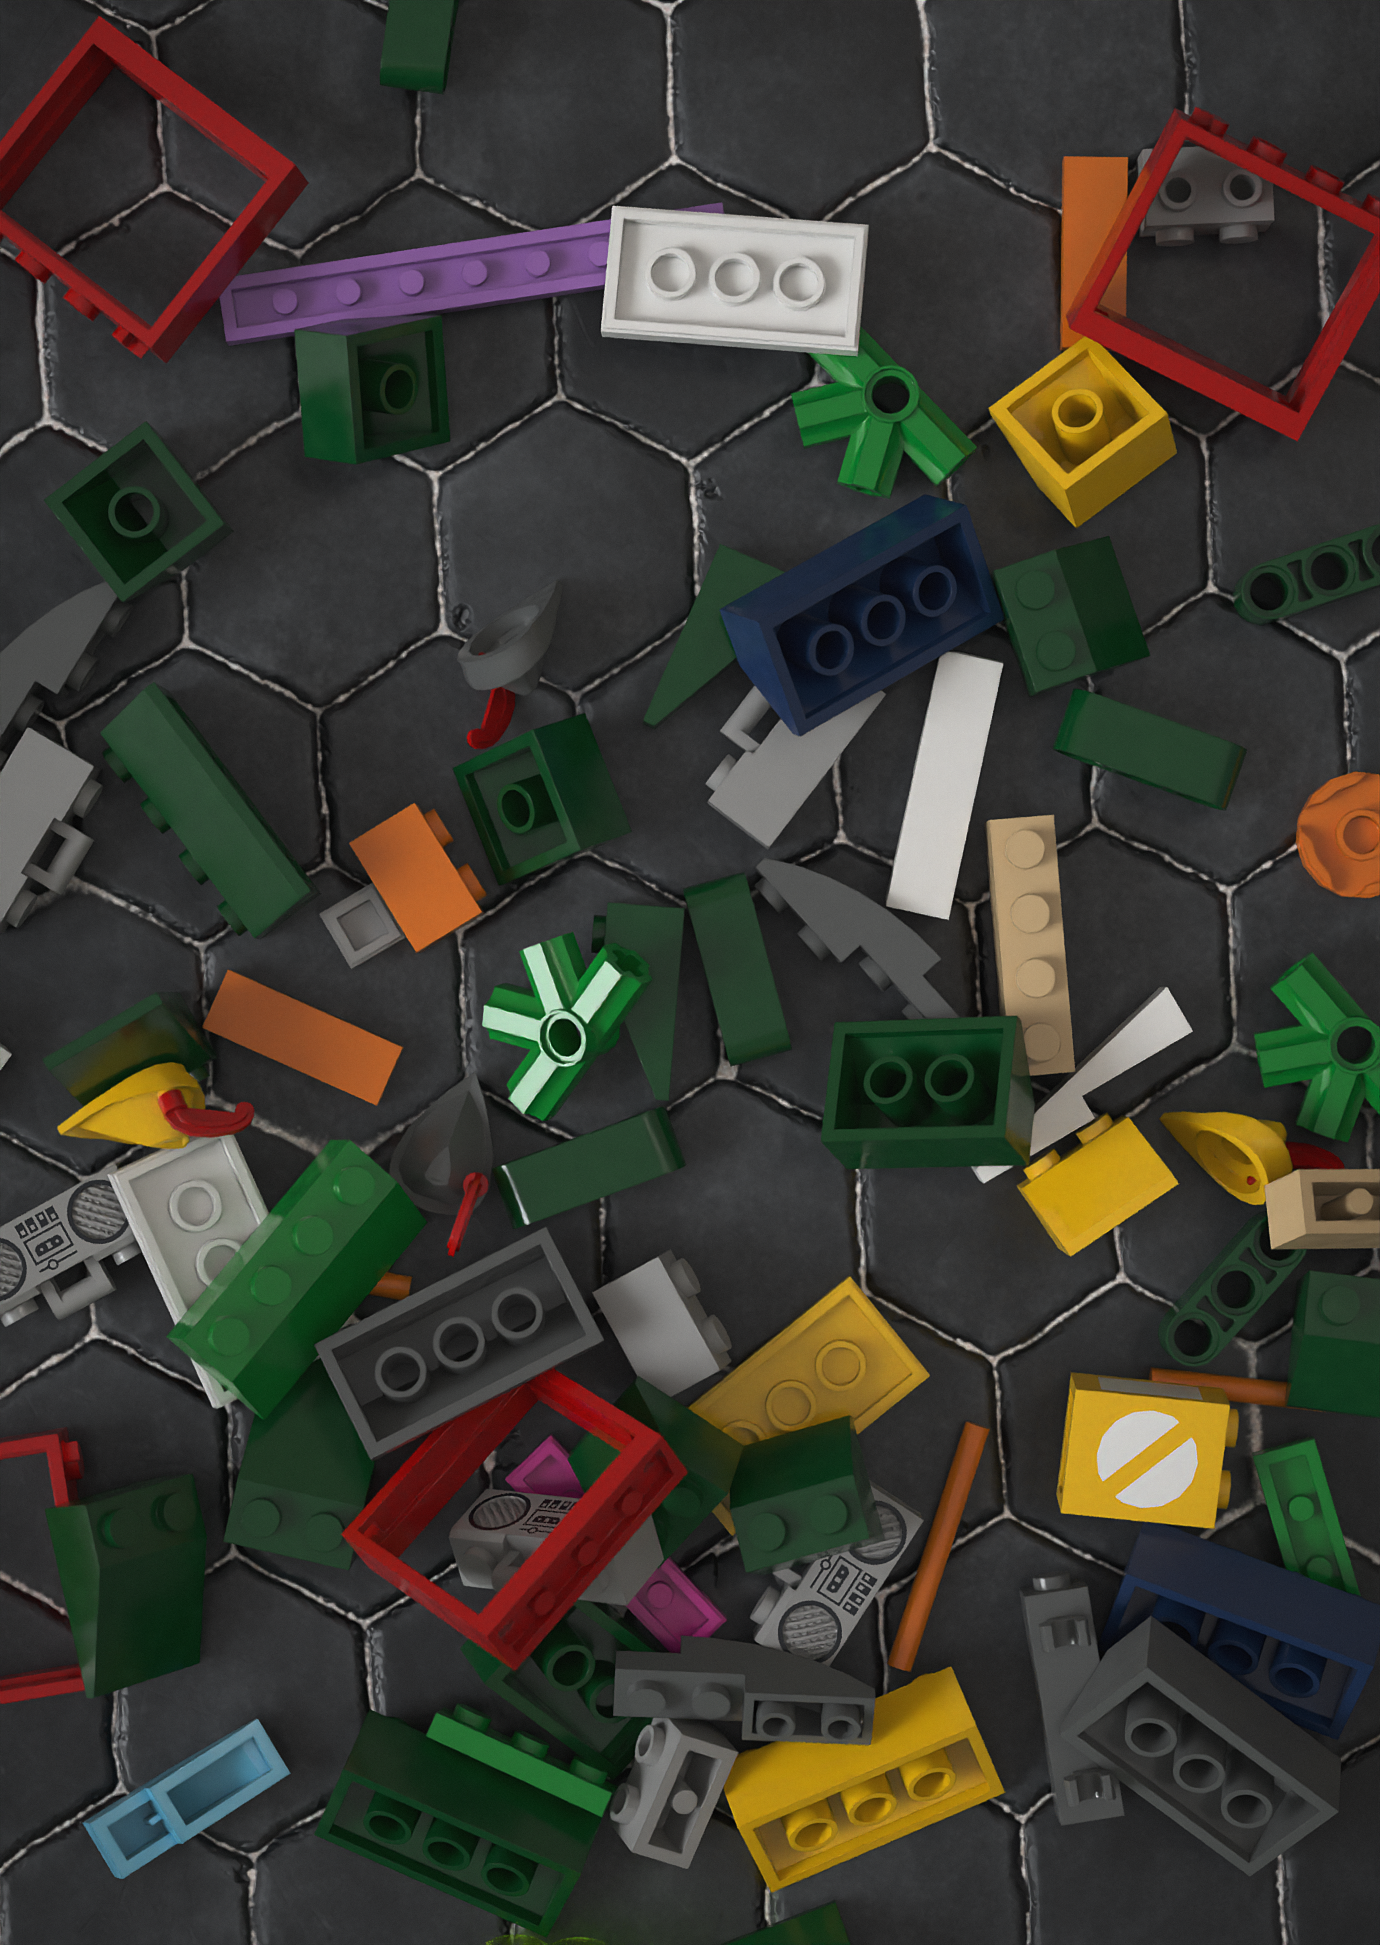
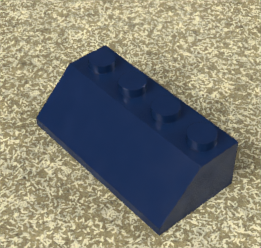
M927 494L719 609L740 667L789 730L799 737L1005 619L967 505Z
M1143 1522L1097 1647L1098 1650L1106 1653L1108 1649L1152 1616L1294 1724L1338 1740L1375 1664L1380 1645V1605L1368 1601L1359 1595L1347 1593L1307 1578L1298 1572L1286 1570L1245 1555L1239 1550L1227 1548L1189 1534L1175 1526Z

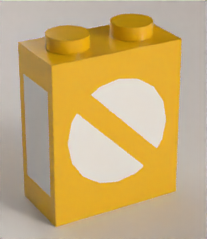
M1071 1372L1056 1493L1060 1512L1063 1514L1215 1529L1217 1508L1227 1509L1230 1498L1231 1473L1228 1470H1222L1225 1447L1234 1448L1236 1445L1239 1425L1238 1409L1230 1408L1224 1388Z

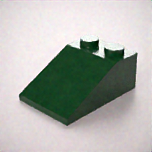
M155 992L42 1060L49 1072L84 1107L126 1078L157 1064L170 1062L183 1064L187 1072L200 1083L210 1076L205 1065L218 1057L180 992Z
M321 1358L311 1363L265 1420L256 1414L254 1415L223 1542L350 1570L355 1561L356 1552L341 1534L368 1505L378 1459L371 1461Z
M193 1473L152 1477L45 1508L87 1698H96L199 1664L207 1535Z
M577 1599L516 1671L470 1639L460 1648L486 1686L585 1760L606 1769L609 1772L607 1776L613 1781L635 1757L638 1737L645 1726L651 1725L653 1718L613 1716L616 1651L663 1652L607 1603Z

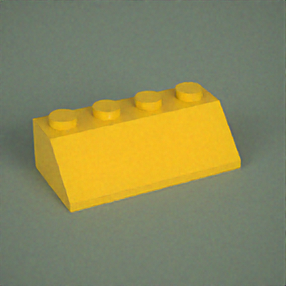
M951 1666L936 1673L921 1675L910 1684L875 1698L871 1745L775 1741L761 1748L749 1749L738 1754L723 1787L737 1828L771 1893L1005 1793Z

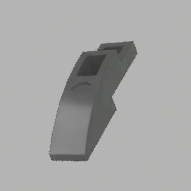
M106 581L80 592L53 608L26 628L0 653V772L11 756L5 752V749L16 731L19 730L24 733L27 727L31 728L39 716L45 702L38 697L43 687L45 686L64 698L68 697L72 689L81 692L89 683L99 665L100 660L94 657L93 654L104 636L107 634L114 638L129 618L133 605L129 602L122 603Z
M764 858L754 868L762 877L754 887L777 913L780 914L787 907L794 912L805 925L797 932V935L821 961L831 954L841 963L859 947L866 957L858 964L883 992L893 985L909 1002L901 1010L908 1020L960 1018L923 977L942 958L917 933L890 911L862 893L828 876L797 865Z
M681 1636L680 1653L616 1651L613 1716L742 1721V1740L871 1745L875 1689L846 1673L817 1661L755 1644L694 1636Z

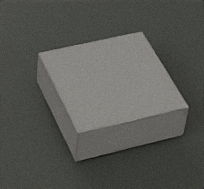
M374 883L369 884L319 914L351 969L356 968L407 938Z

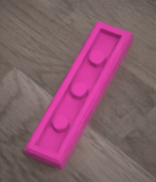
M552 1433L505 1477V1480L516 1492L579 1499L585 1494L568 1461L570 1452ZM671 1557L659 1569L657 1568L628 1605H625L670 1653H680L681 1636L709 1638L727 1621V1616Z

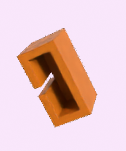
M413 803L354 839L349 844L416 953H421L485 914L478 901L486 897L487 893L468 863L457 869L444 847L453 842L454 839L436 810L432 809L423 814L420 807Z

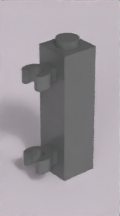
M1053 1571L1035 1575L1032 1577L1033 1586L1021 1587L1019 1591L1055 1814L1061 1826L1125 1816L1120 1783L1113 1776L1112 1771L1105 1770L1059 1736L1061 1724L1100 1663L1088 1586L1082 1578L1071 1579L1070 1571Z

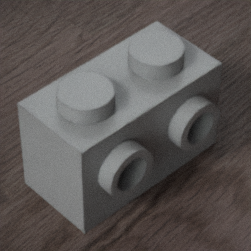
M1182 147L1139 227V237H1156V245L1165 247L1189 245L1194 243V235L1219 234V241L1226 244L1258 240V232H1266L1274 222L1273 183L1202 147ZM1142 149L1136 160V181L1153 149Z
M671 1249L592 1292L637 1376H640L670 1397L713 1375L732 1362L726 1352L732 1346L724 1326L715 1315L707 1317L695 1295L701 1291L693 1269L684 1258L676 1260Z
M653 1718L651 1725L645 1726L638 1737L635 1748L636 1760L626 1783L619 1785L613 1795L609 1823L631 1852L688 1869L738 1751L712 1723L699 1719Z

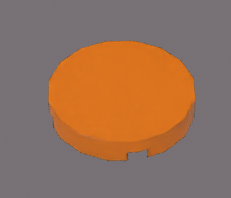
M1352 772L1326 781L1308 797L1298 817L1296 845L1303 867L1318 885L1341 897L1367 899L1380 895L1379 774Z

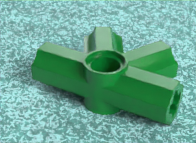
M861 326L858 356L808 353L836 383L791 393L804 449L850 438L837 484L870 496L891 499L904 453L938 487L945 480L949 479L977 450L976 445L918 386L912 373L900 367ZM889 383L898 384L906 390L909 395V402L903 410L898 413L889 414L880 411L875 406L872 400L873 394L882 385Z
M570 932L519 951L532 989L510 983H502L494 987L489 1001L484 1005L482 1026L489 1032V1039L530 1050L506 1084L510 1091L508 1099L523 1114H530L541 1121L554 1118L596 1058L608 1053L616 1046L620 1036L621 1023L653 980L648 970L650 965L636 951L623 948L617 943L607 944L602 947L588 969H586L574 932ZM576 1026L580 1031L581 1038L578 1036Z
M1310 952L1287 969L1270 986V989L1300 1024L1254 1032L1256 1055L1264 1088L1310 1080L1295 1120L1296 1125L1317 1134L1348 1143L1364 1098L1380 1115V1028L1368 1017L1317 956ZM1353 1026L1366 1028L1371 1040L1366 1053L1355 1059L1342 1057L1337 1050V1041L1340 1034L1345 1029Z

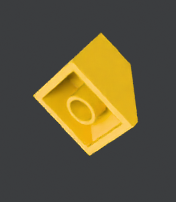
M1085 336L988 408L990 415L1038 488L1076 529L1177 454L1167 412L1101 344Z
M1108 1113L1102 1114L1075 1133L1081 1143L1061 1156L1053 1148L1022 1169L1028 1178L1017 1185L1018 1189L1057 1247L1070 1257L1179 1184L1168 1167L1127 1116L1121 1115L1112 1120Z

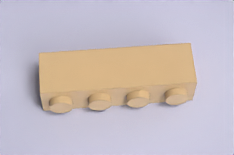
M1054 815L989 820L984 823L1000 1016H1018L1021 1020L1030 1076L1075 1072Z
M1298 1169L1264 1186L1271 1249L1380 1248V1169Z

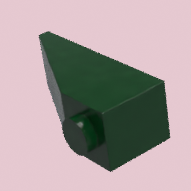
M719 545L643 719V725L652 729L658 728L738 661L719 609L785 573L784 571L727 546Z
M608 902L607 916L594 915L591 953H599L603 946L617 943L623 948L636 951L650 965L648 970L653 980L624 1021L655 1099L669 1101L685 908Z

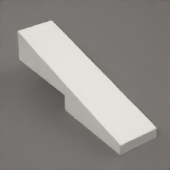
M953 650L946 652L938 658L914 764L912 783L886 893L887 907L949 920L1004 664L1003 661Z
M1159 987L1075 1067V1072H1070L1035 1106L1030 1156L1095 1119L1083 1099V1095L1193 1032L1168 987ZM1013 1166L972 1167L979 1181L985 1183Z

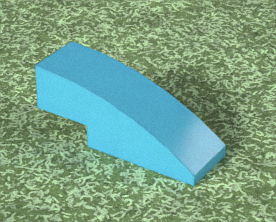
M254 1719L125 1795L84 1821L83 1825L114 1877L124 1879L178 1843L183 1844L291 1773L260 1721Z

